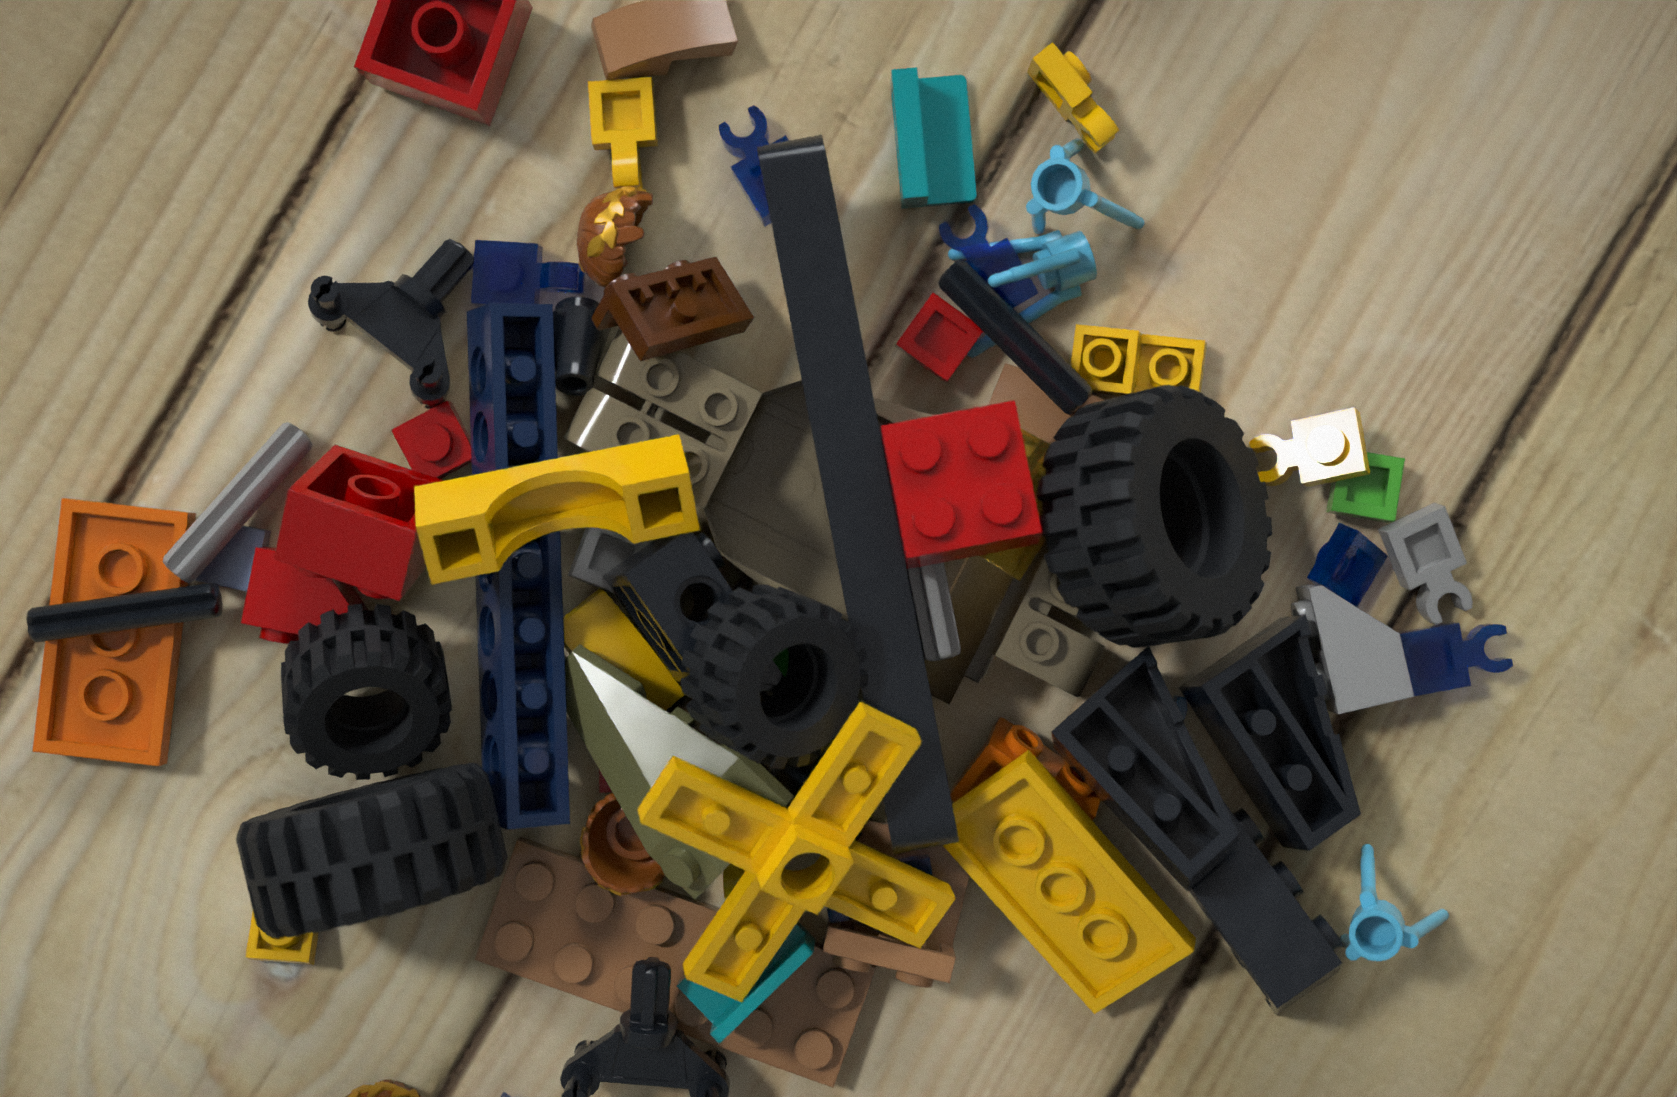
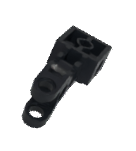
M693 532L654 539L603 576L675 681H681V678L690 675V669L682 665L684 650L693 651L697 639L690 635L696 624L698 623L705 627L711 620L706 611L716 602L726 606L729 605V593L740 589V587H737L735 590H732L718 570L725 564L716 546L704 533L695 536ZM686 588L692 592L694 597V608L688 617L683 614L680 608V598ZM773 660L763 675L760 692L765 691L770 697L780 688L785 679ZM818 756L810 765L797 768L787 762L784 769L770 768L761 762L760 764L795 798L821 760V757ZM794 798L785 806V808H788ZM859 832L854 840L858 841L863 833Z

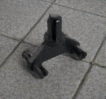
M452 239L444 241L413 277L402 274L395 283L392 281L377 283H338L335 281L333 283L332 277L320 276L311 284V293L308 297L311 316L322 327L326 325V330L330 332L341 330L345 326L346 320L412 371L409 381L412 395L421 405L425 404V408L431 409L443 403L450 392V377L441 333L440 319L446 313L442 302L474 267L476 260L465 246Z
M648 957L647 960L635 962L632 967L630 1009L623 1012L620 1017V1023L613 1030L596 1041L591 1040L590 1045L587 1047V1040H583L576 1045L575 1055L566 1061L562 1070L560 1080L564 1092L561 1097H589L599 1089L600 1082L689 1089L690 1097H728L730 1079L725 1071L727 1066L725 1055L716 1050L715 1061H713L712 1050L704 1053L684 1035V1032L678 1029L677 1017L669 1011L671 967L668 963L660 961L658 957Z

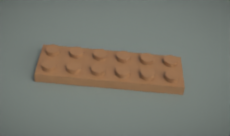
M523 837L516 841L474 959L623 1013L630 1009L633 965L636 961L647 960L648 957H658L660 961L668 963L671 967L669 1011L677 1017L678 1029L682 1030L684 1035L834 1088L876 970V965L871 964L869 972H858L837 966L832 962L834 955L822 952L823 944L815 942L813 954L721 1043H718L710 1035L712 1023L677 987V983L685 975L682 963L720 908L661 886H657L650 891L622 896L616 895L598 886V883L586 870L582 858Z

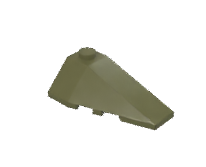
M578 645L565 660L566 712L647 853L661 866L665 876L671 882L682 887L696 900L730 863L641 824L637 810L671 757L674 755L783 807L794 796L761 764L750 760L724 744L718 745L693 729L695 719L691 718L690 714L683 709L677 707L671 713H668L649 701L646 691L639 681L582 645Z

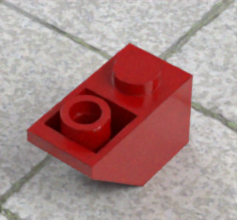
M256 547L241 624L261 627L259 638L289 644L290 641H299L298 631L308 622L316 626L321 624L320 615L333 609L337 615L347 613V605L362 604V610H368L352 585L331 578H313L303 575L296 570L295 566L274 560L276 548Z

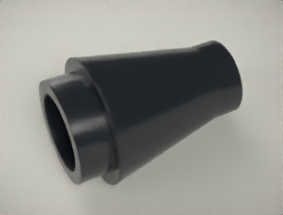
M586 297L565 298L556 304L553 311L555 387L560 392L571 396L585 395L594 387V376L611 328L597 330L591 318L599 303Z

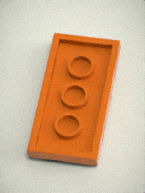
M62 498L49 606L188 586L187 582L181 580L167 569L162 561L164 555L195 522L196 513ZM184 622L45 641L32 752L151 766L167 764Z

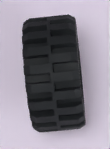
M1172 385L1159 386L1091 403L1078 409L1074 416L1067 418L1053 437L1055 442H1052L1047 449L1042 462V466L1047 470L1046 475L1042 476L1038 481L1037 499L1042 501V515L1039 516L1042 529L1041 536L1045 535L1048 553L1044 554L1049 572L1057 574L1061 583L1057 590L1065 603L1071 607L1078 608L1076 617L1088 628L1098 632V635L1119 646L1128 645L1131 648L1148 647L1215 637L1226 633L1230 627L1236 626L1252 609L1251 604L1258 599L1265 584L1261 579V575L1269 569L1271 552L1267 550V538L1272 535V518L1267 517L1265 500H1268L1269 497L1265 482H1260L1256 467L1260 464L1253 448L1246 447L1242 438L1245 433L1238 423L1233 419L1224 417L1226 409L1215 400L1182 385L1176 387Z
M477 763L458 764L409 774L274 810L242 822L236 837L256 925L272 938L300 936L310 932L318 933L346 925L351 926L441 901L443 898L467 892L475 886L484 885L492 881L493 878L499 877L503 873L508 858L489 777Z

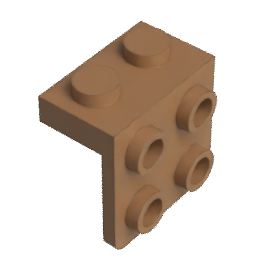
M868 819L860 831L863 834L858 839V842L950 884L956 899L920 949L830 909L823 937L822 952L834 955L832 962L835 965L853 971L869 972L871 964L896 970V979L914 986L931 988L933 987L934 980L950 983L956 959L953 942L970 876L942 845L894 854L888 823Z

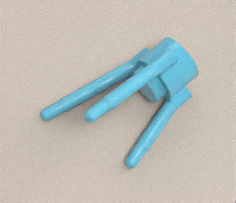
M1080 138L1071 140L1064 146H1053L1050 150V159L1040 164L1033 173L1031 190L1034 198L1027 203L1026 210L1031 214L1033 231L1036 234H1042L1045 231L1046 212L1051 211L1055 214L1068 215L1077 212L1084 205L1135 229H1141L1145 224L1140 216L1090 191L1089 177L1082 168L1070 161V158L1079 153L1084 147V142Z
M1056 230L1039 237L974 244L972 246L952 248L948 251V257L951 260L976 259L1038 251L1033 253V262L993 274L988 278L989 286L999 287L1011 282L1014 283L1038 276L1045 290L1055 287L1053 292L1018 313L1028 324L1060 303L1082 296L1080 284L1094 280L1097 277L1096 263L1091 247L1081 231L1062 236L1060 231ZM984 335V337L976 341L967 356L974 358L996 344L987 335Z
M1370 844L1362 846L1360 858L1361 905L1356 908L1352 916L1349 934L1341 935L1340 940L1346 949L1345 954L1349 960L1354 961L1362 956L1370 961H1384L1397 954L1401 946L1415 948L1421 937L1448 920L1449 913L1445 909H1439L1414 925L1406 926L1402 913L1395 905L1385 900H1378L1374 849Z

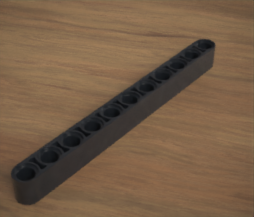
M821 134L757 147L848 622L852 623L859 633L854 641L864 645L867 659L860 664V669L868 672L867 687L861 688L864 703L915 728L922 740L917 750L883 797L893 853L900 854L957 843L959 838L823 137Z

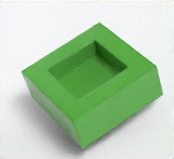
M1367 452L1370 475L1331 482L1326 513L1385 523L1395 522L1405 458Z

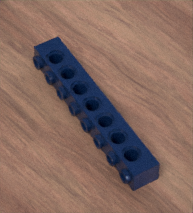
M488 303L467 311L472 475L558 458L553 304ZM560 531L538 537L518 548L507 558L499 571L475 576L482 769L489 777L500 826L507 830L570 824Z

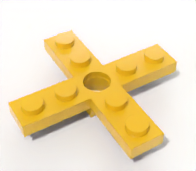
M860 701L788 808L674 755L671 757L637 809L640 823L745 870L682 963L687 980L742 1002L805 910L818 915L824 906L919 949L923 946L956 899L950 884L854 840L921 744L922 740L915 728ZM812 852L821 854L820 858L806 869L798 871L783 869L792 858L800 854Z

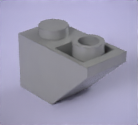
M1306 584L1295 587L1299 602L1291 604L1292 616L1306 614L1311 631L1307 638L1317 674H1323L1328 693L1324 695L1328 711L1342 714L1414 697L1398 632L1322 585Z

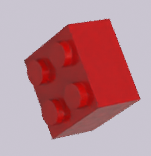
M378 0L354 68L373 85L490 127L533 7L529 0Z
M1015 400L881 426L883 450L907 569L1038 544L1042 535V529Z
M335 444L288 489L274 560L295 566L298 572L309 577L331 578L355 586L361 593L372 598H391L400 601L427 567L416 529L414 487L444 480Z

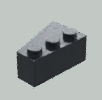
M1306 614L1279 618L1178 688L1281 846L1310 851L1361 815L1340 736L1339 734H1334L1324 699V695L1328 694L1323 674H1317L1307 638L1311 631Z
M1148 646L1052 730V741L1057 753L1188 892L1236 848L1239 833L1203 758L1200 757L1184 724V718L1176 701H1173L1157 667V661Z
M1225 804L1239 833L1236 848L1196 883L1189 892L1230 946V951L1243 969L1247 970L1266 997L1265 1001L1274 1014L1277 1015L1338 973L1342 961L1336 952L1342 949L1344 945L1321 914L1311 920L1300 906L1296 898L1303 894L1304 891L1286 865L1280 860L1271 866L1256 845L1265 839L1247 812L1240 808L1235 813H1232Z

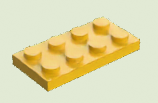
M1030 750L1023 753L952 804L959 842L942 846L1094 1014L1194 952L1196 937Z

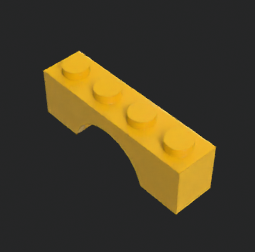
M679 434L414 487L416 529L431 585L497 572L501 569L507 558L518 548L538 537L560 530L601 528L617 532L633 544L700 530L689 469Z

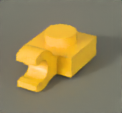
M652 77L588 81L591 141L594 150L611 149L614 188L620 189L625 186H635L643 189L639 147L658 146L655 93Z

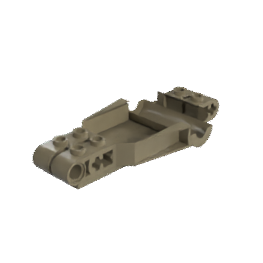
M619 327L595 375L645 400L641 411L592 388L585 394L563 438L592 452L679 434L689 469L695 505L704 509L716 548L720 554L758 584H767L774 588L780 586L832 607L842 614L841 619L848 621L802 380L762 393L681 351L640 362ZM874 398L880 434L882 425L933 416ZM658 407L710 433L707 442L704 444L654 419L653 417ZM1027 458L1038 514L1040 516L1042 515V501L1037 499L1038 481L1042 476L1046 475L1047 469L1042 466V463ZM1045 535L1040 537L1037 545L968 558L950 594L961 651L960 654L948 659L926 661L924 659L931 696L950 705L963 677L965 676L979 683L981 678L984 679L996 656L1075 697H1080L1105 646L1047 617L1048 612L1053 606L1077 618L1078 608L1066 604L1057 590L1061 583L1057 574L1049 572L1044 554L1048 553ZM966 558L944 562L949 591Z

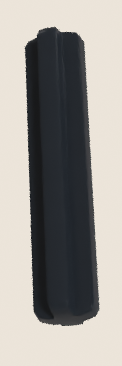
M960 259L942 274L938 282L940 289L1064 413L1069 415L1074 413L1090 398L1093 392L1091 385L989 286L965 260Z
M211 583L35 607L27 612L26 620L31 640L44 642L216 618L222 614L223 603L218 585Z

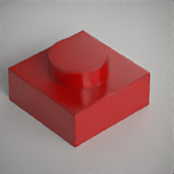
M933 292L899 338L895 347L947 383L983 331L970 318Z
M448 400L391 429L407 462L414 471L441 479L472 463L471 438L453 403Z

